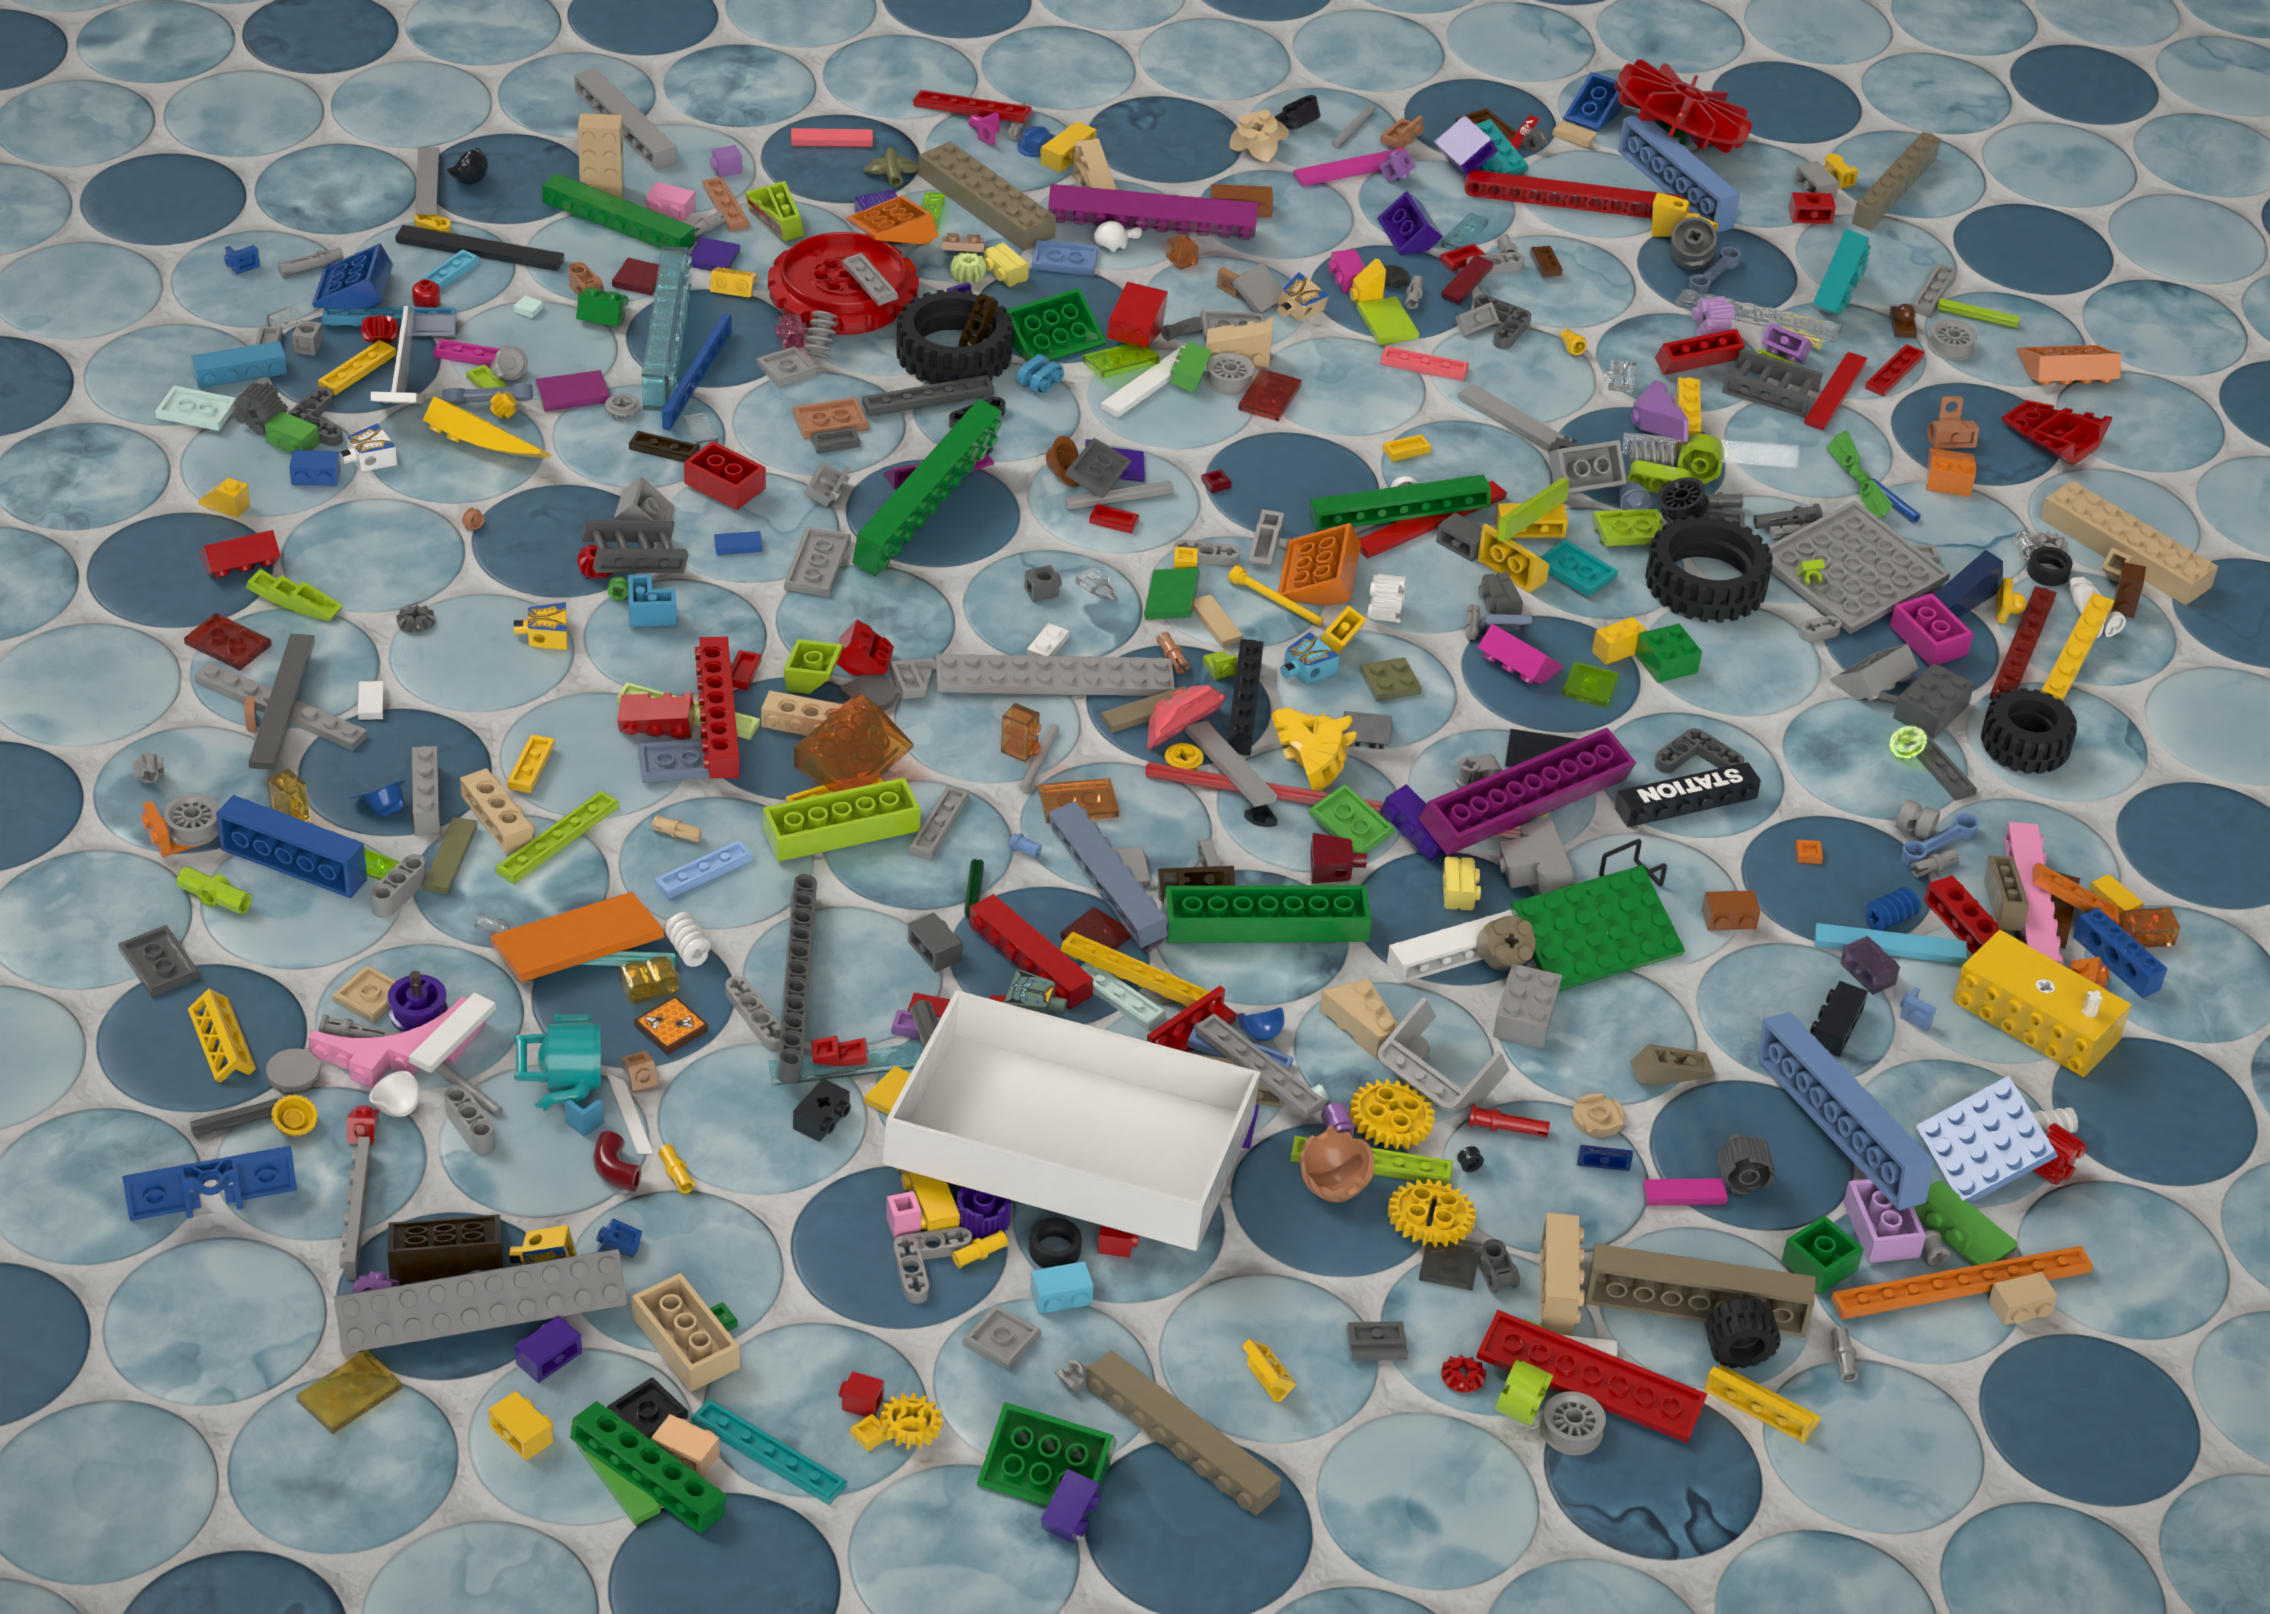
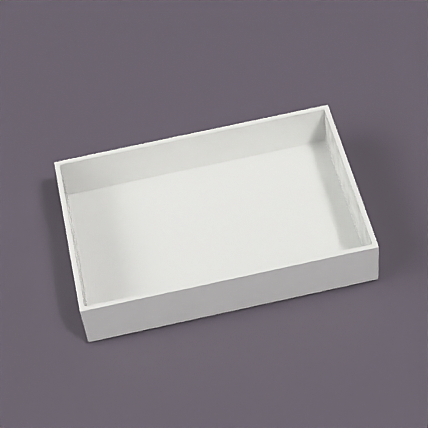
M956 990L886 1119L882 1164L1197 1251L1251 1125L1261 1072Z

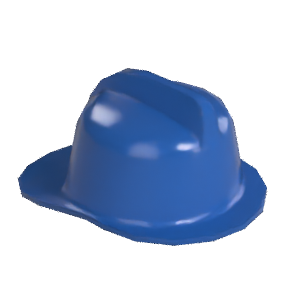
M1043 126L1027 128L1022 135V139L1017 144V150L1024 156H1040L1041 147L1056 135L1050 134L1048 129Z
M398 781L374 792L351 797L349 800L363 797L373 813L387 816L404 807L401 785L406 781Z

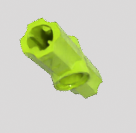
M184 866L179 871L176 879L178 887L198 895L200 901L209 907H214L218 904L244 915L249 910L252 902V894L231 886L228 879L218 873L211 877L196 869Z

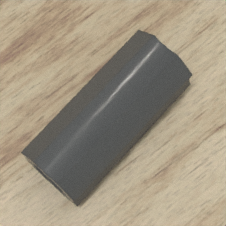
M921 1000L915 1002L910 1007V1014L924 1049L939 1022L932 1003Z

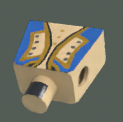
M1299 272L1282 289L1277 311L1282 317L1290 314L1297 321H1302L1324 311L1329 295Z

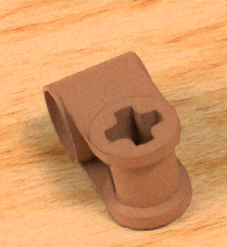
M574 262L569 265V287L577 295L589 287L597 288L601 292L604 290L601 279L586 264Z

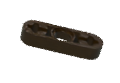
M981 294L976 298L960 337L959 347L968 346V342L971 345L983 342L997 307L994 297ZM980 319L981 326L976 331L974 324L976 320Z

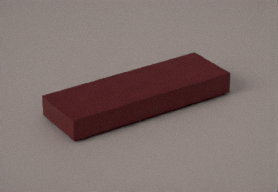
M1475 255L1441 292V297L1460 305L1493 269V262Z

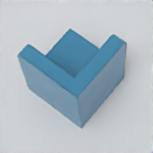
M569 1099L565 1102L566 1124L583 1137L587 1136L604 1124L603 1102L598 1099L591 1105L585 1102L578 1106Z

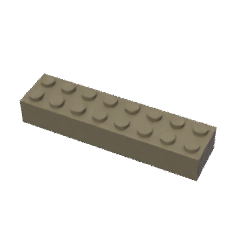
M951 141L919 154L918 176L1022 251L1034 247L1036 240H1050L1055 237L1056 216Z
M1595 1243L1587 1280L1585 1304L1706 1322L1707 1316L1713 1313L1712 1310L1722 1306L1721 1304L1724 1302H1730L1737 1298H1751V1300L1757 1298L1761 1302L1768 1303L1769 1307L1772 1308L1780 1334L1805 1338L1815 1302L1816 1277Z

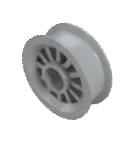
M1946 319L1934 323L1931 327L1932 336L1928 340V347L1935 355L1953 361L1965 360L1973 355V344L1977 340V332L1972 326L1962 321Z
M1226 352L1216 354L1208 360L1206 383L1212 390L1221 394L1237 395L1248 391L1252 387L1253 378L1251 375L1254 372V364L1246 356Z
M186 794L173 799L165 807L163 813L166 828L169 832V839L183 846H199L215 839L219 835L216 812L220 809L219 804L213 798L203 794Z
M1579 1392L1559 1393L1550 1398L1544 1407L1541 1433L1547 1444L1561 1453L1568 1455L1587 1454L1595 1450L1602 1441L1606 1415L1602 1406L1586 1394Z

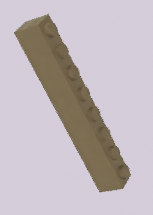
M1922 132L1856 203L1852 224L1871 231L1936 160L1941 138L1934 136L1932 133Z
M1110 1350L1088 1368L1087 1387H1089L1093 1394L1099 1395L1106 1400L1114 1410L1120 1411L1135 1426L1141 1427L1149 1433L1157 1443L1163 1444L1178 1459L1184 1460L1192 1466L1200 1476H1205L1221 1492L1227 1493L1235 1499L1243 1509H1248L1257 1516L1279 1497L1281 1478L1116 1352Z

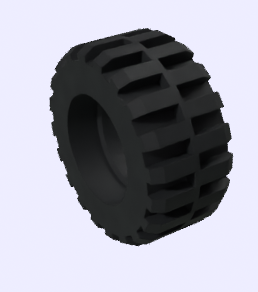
M2021 688L2018 691L2012 689L2006 693L1999 694L1989 703L1982 727L1981 741L1986 752H1989L1988 754L1993 760L1997 759L1998 763L2003 767L2008 766L2016 772L2017 770L2024 771L2025 774H2031L2032 772L2043 774L2046 770L2051 772L2057 769V767L2059 768L2069 758L2077 732V721L2069 706H2064V702L2059 698H2053L2052 694H2044L2040 692L2041 690L2036 689L2033 691L2028 690V688Z

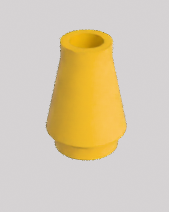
M1565 329L1561 332L1560 338L1570 354L1580 355L1586 350V339L1583 336L1572 332L1570 329Z

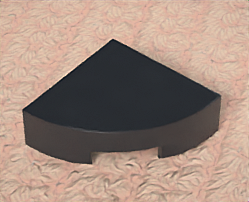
M1267 805L1244 811V818L1252 824L1262 827L1277 826L1278 819Z

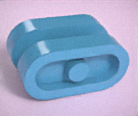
M1038 354L1021 366L1016 376V382L1024 387L1030 386L1032 391L1042 394L1063 379V365L1055 361L1050 362L1049 358Z

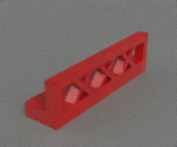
M1219 985L1147 1035V1042L1190 1053L1195 1049L1188 1047L1187 1042L1196 1022L1200 1023L1212 1014H1216L1228 1025H1231L1236 1021L1237 1013L1224 1004L1225 989Z

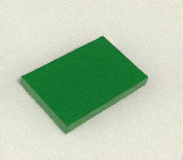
M1199 567L1153 570L1144 611L1145 619L1191 617L1200 576Z

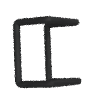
M1636 839L1604 853L1601 860L1599 877L1605 876L1604 871L1607 857L1636 845L1634 862L1638 866L1644 865L1639 860L1641 839ZM1662 863L1651 869L1644 865L1648 876L1656 884L1662 886L1665 881L1667 864ZM1661 870L1660 880L1653 874Z

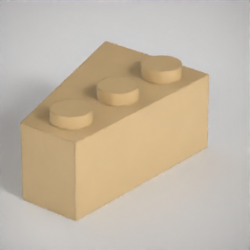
M1099 138L1075 141L1073 176L1080 187L1118 190L1113 181Z
M1274 317L1268 318L1265 322L1254 323V321L1247 322V325L1235 327L1233 324L1208 329L1206 349L1212 351L1209 359L1219 353H1238L1249 358L1254 366L1269 368Z
M1369 978L1322 991L1319 1013L1324 1017L1329 1016L1337 1023L1336 1027L1341 1031L1345 1029L1353 1036V1041L1375 1059L1379 1058L1378 1050L1399 1025Z

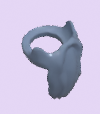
M1627 482V484L1621 487L1619 492L1621 510L1648 509L1653 506L1649 492L1640 484Z

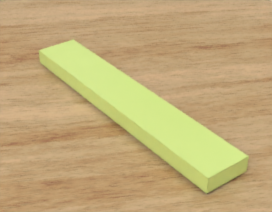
M626 682L617 695V703L620 704L621 695L650 694L651 698L663 697L664 692ZM694 701L696 711L694 725L701 726V723H705L700 722V707L703 706H699V702ZM735 712L737 736L751 740L760 726V719Z

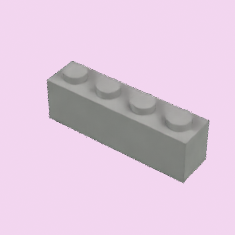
M437 746L412 747L415 836L440 835Z

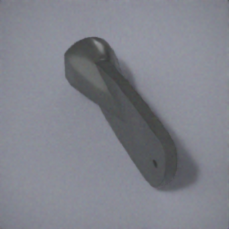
M1200 317L1189 318L1173 325H1164L1161 328L1162 337L1166 341L1173 340L1177 336L1202 332Z

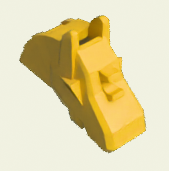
M1290 707L1276 709L1271 716L1281 745L1289 746L1283 750L1286 760L1295 759L1297 764L1305 768L1311 789L1322 792L1334 782L1339 773H1342L1347 758V746L1352 744L1357 737L1355 731L1346 734L1342 733L1351 725V716L1333 719L1326 716L1325 713L1313 716V714L1308 715Z

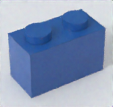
M293 450L289 466L291 485L337 486L341 471L339 451Z

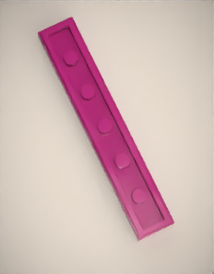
M1398 148L1295 169L1293 176L1303 187L1381 171L1378 164L1388 159L1386 155L1395 150L1401 152L1404 149Z

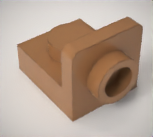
M1225 267L1220 268L1217 276V288L1234 298L1240 296L1241 294L1232 282L1241 275Z
M647 1051L621 1057L622 1067L629 1075L633 1091L653 1087L658 1084L654 1060Z

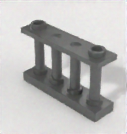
M1741 348L1737 368L1740 370L1738 373L1727 372L1722 393L1805 417L1810 396L1807 394L1809 390L1819 392L1823 373ZM1748 371L1759 374L1758 380L1747 377ZM1768 378L1780 381V383L1776 386L1766 383ZM1789 384L1801 387L1799 392L1786 388Z
M585 520L581 540L595 542L597 552L593 564L595 573H684L689 555L686 549H674L670 542L675 525L674 521ZM605 542H617L619 548H607ZM627 542H639L642 549H630ZM649 542H661L663 549H652Z

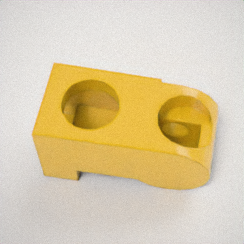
M1838 154L1826 155L1824 168L1839 181L1838 189L1855 186L1859 170L1855 166L1849 167L1843 161L1842 156Z

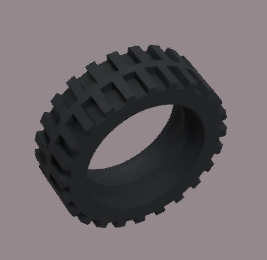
M952 289L951 292L937 290L935 294L930 292L924 293L922 298L915 297L912 299V304L906 303L903 306V311H900L898 314L897 359H900L899 363L903 368L906 367L907 373L910 375L916 374V379L920 381L927 380L930 385L988 375L990 381H992L993 376L999 377L1002 375L1003 369L1006 370L1009 367V362L1012 359L1013 322L1010 313L1006 314L1007 309L1003 305L998 306V301H996L997 307L984 337L986 340L965 347L943 346L933 343L924 337L943 330L963 331L975 300L979 295H975L973 291L969 290L958 292V289ZM980 319L976 320L974 324L976 331L981 326Z
M1694 515L1687 516L1686 520H1681V518L1674 519L1672 525L1666 523L1662 526V531L1657 530L1651 541L1645 573L1647 588H1652L1651 595L1654 598L1659 597V603L1662 606L1671 607V612L1675 614L1683 613L1686 615L1685 618L1691 620L1693 617L1700 618L1701 622H1708L1709 619L1716 620V623H1723L1724 619L1735 621L1738 620L1740 615L1747 617L1751 614V610L1757 611L1760 608V604L1764 602L1773 565L1772 553H1769L1770 547L1768 544H1762L1763 538L1759 534H1752L1751 528L1747 526L1743 528L1739 526V522L1734 520L1732 523L1725 521L1724 517L1718 516V519L1709 518V515H1702V518H1695ZM1690 557L1713 558L1730 564L1743 575L1728 580H1710L1684 571L1675 562Z

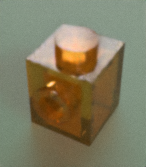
M1186 234L1168 239L1166 257L1178 269L1187 268L1197 264L1199 247Z

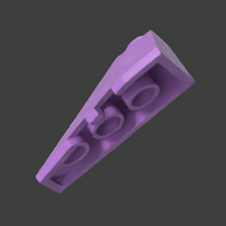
M1654 380L1633 403V410L1631 411L1633 425L1644 431L1688 442V419L1680 407H1675V398L1673 395L1666 393L1668 392L1666 384L1659 380Z

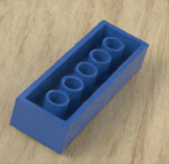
M232 795L216 812L221 850L350 899L367 881L364 843L356 839H351L236 795Z

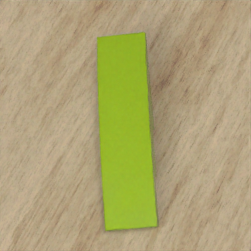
M259 569L246 585L247 589L266 600L294 612L325 621H331L343 608L341 603L305 581L298 585L283 575L277 579L262 569Z

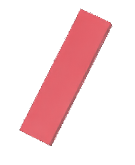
M791 128V146L873 147V130Z
M1385 346L1380 365L1461 381L1465 380L1469 367L1468 362Z

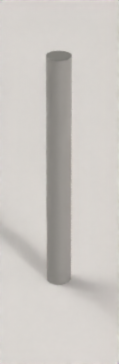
M1370 104L1332 141V146L1338 148L1376 110V107Z
M1052 724L1020 785L1021 791H1029L1059 731L1058 725Z
M443 1062L435 1069L454 1085L465 1086L474 1099L496 1117L503 1112L501 1106Z

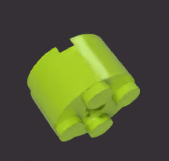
M1690 434L1688 442H1683L1681 446L1678 468L1690 471L1693 478L1702 481L1704 485L1709 484L1714 479L1716 480L1721 474L1724 460V449L1721 440L1707 434Z
M1517 1359L1494 1410L1521 1423L1532 1426L1538 1409L1545 1398L1553 1374Z

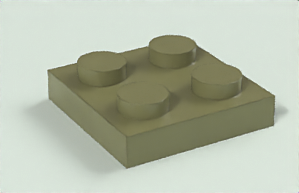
M1405 657L1361 665L1360 672L1377 702L1421 694L1422 687Z

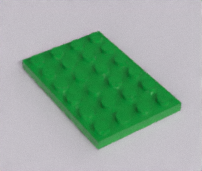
M1644 865L1515 901L1509 906L1513 916L1526 920L1532 925L1535 936V949L1532 957L1538 969L1562 975L1559 992L1678 957L1685 952Z

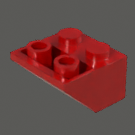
M856 619L840 636L838 644H843V650L836 664L851 675L885 674L889 668L894 646L887 638L881 637L874 632L868 624Z

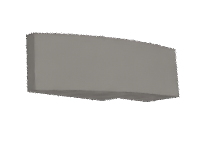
M1262 509L1248 563L1271 567L1284 525V513Z

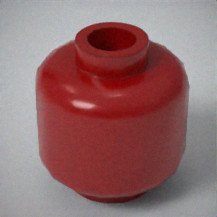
M422 279L415 283L412 287L413 305L415 307H438L441 303L439 285L429 279Z

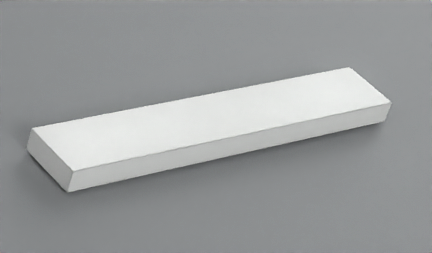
M1180 348L1101 403V409L1119 418L1171 381L1173 374L1170 371L1175 361L1179 363L1176 357Z

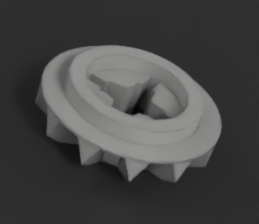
M616 394L609 397L605 402V410L608 411L609 416L615 415L616 419L619 417L626 419L628 416L634 417L635 414L640 413V400L630 394Z
M2048 531L2045 534L2039 532L2038 535H2034L2032 540V548L2034 550L2043 546L2059 548L2065 552L2068 549L2065 537H2059L2057 533L2051 534Z

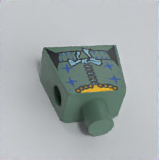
M1017 969L1004 1003L1047 1015L1050 1012L1065 1014L1067 999L1055 997V983L1053 981Z

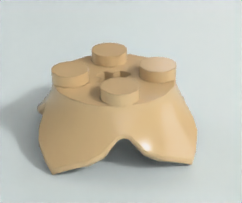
M1269 110L1242 115L1239 118L1237 128L1231 135L1230 149L1237 152L1248 149L1254 158L1268 163L1277 152L1278 140H1285L1289 136V131L1271 115Z

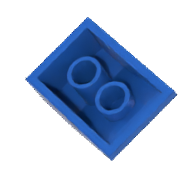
M1590 72L1563 116V120L1597 132L1600 131L1624 106L1618 100L1620 93L1615 90L1617 80Z

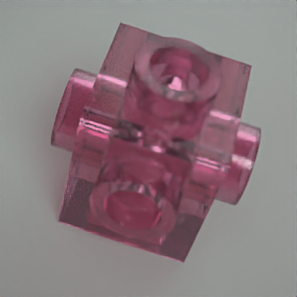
M800 314L778 316V325H775V336L780 338L782 348L804 347V335H807V327L805 322L802 323Z

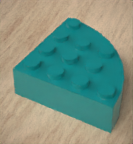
M1845 229L1812 303V307L1838 316L1839 313L1842 314L1845 306H1849L1853 296V288L1857 287L1861 278L1860 275H1864L1868 266L1871 245H1868L1869 237Z

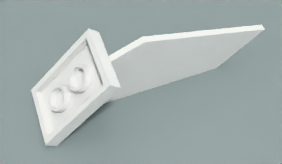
M404 306L392 391L371 392V401L379 403L424 404V395L405 393L408 383L414 308Z

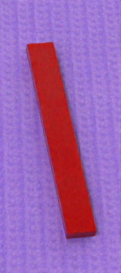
M1493 480L1488 482L1491 487V505L1506 498L1507 492ZM1473 509L1453 513H1457L1458 515L1464 517L1480 509ZM1453 513L1400 520L1359 538L1361 542L1360 553L1367 559L1437 529L1438 525Z

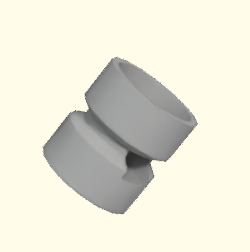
M1907 799L1899 813L1896 828L1907 833L1914 831L1915 836L1926 840L1932 837L1939 821L1940 812L1929 807L1922 809L1921 804Z

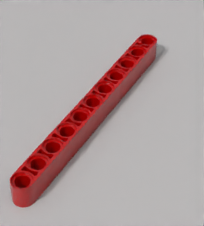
M1480 170L1469 171L1466 175L1464 186L1466 194L1472 197L1651 219L1653 216V202L1657 192ZM1663 193V194H1667V195H1670V196H1674V197H1678V198H1681V199H1685V198H1684L1683 196H1681V195Z

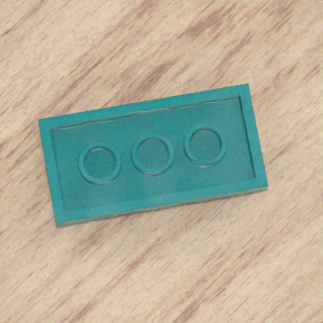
M1491 119L1476 124L1478 128L1492 139L1498 149V152L1479 168L1481 171L1517 175L1528 170V163Z

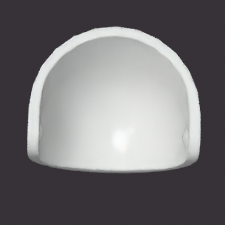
M397 1071L386 1076L374 1086L369 1095V1100L378 1110L388 1116H406L417 1106L419 1086L410 1072Z

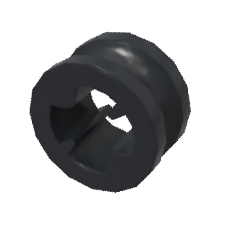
M1475 1146L1466 1147L1457 1155V1160L1465 1172H1474L1484 1163L1479 1149Z

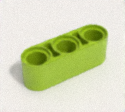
M1636 460L1631 463L1626 480L1627 482H1636L1648 492L1658 494L1669 482L1679 478H1693V475L1685 469Z

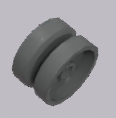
M1698 217L1685 218L1678 222L1673 228L1671 236L1670 255L1673 262L1680 268L1689 271L1702 270L1709 266L1714 259L1716 249V229L1710 222Z

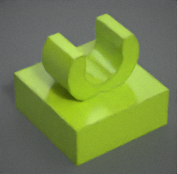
M1824 560L1803 561L1795 568L1797 577L1803 576L1804 585L1810 583L1809 576L1815 578L1816 584L1822 581V574L1820 572L1825 568Z

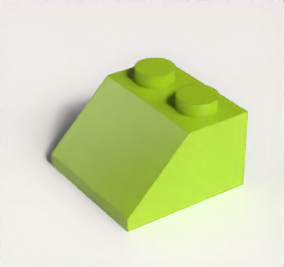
M797 639L783 669L786 691L810 694L829 680L843 650V644Z

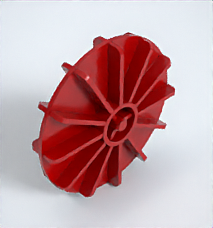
M1643 59L1636 60L1634 65L1630 63L1624 65L1618 75L1615 90L1620 93L1618 100L1621 104L1640 109L1638 119L1641 121H1664L1672 125L1668 134L1669 137L1673 136L1676 128L1685 131L1699 149H1705L1708 143H1711L1722 152L1730 153L1734 147L1740 148L1743 146L1752 128V122L1746 119L1748 112L1744 107L1725 102L1728 97L1727 92L1702 91L1696 88L1695 84L1699 77L1697 75L1694 76L1691 84H1688L1678 77L1669 64L1663 63L1658 70Z

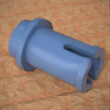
M1022 833L1013 834L1009 842V847L1012 848V851H1020L1034 859H1037L1042 851V844L1025 838Z

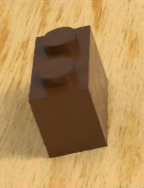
M2123 562L2113 596L2115 601L2111 613L2120 612L2126 617L2134 618L2144 585L2146 566Z

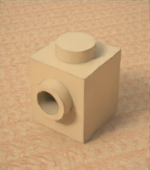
M2111 548L2101 568L2107 573V578L2118 582L2123 562L2136 564V561L2132 556Z

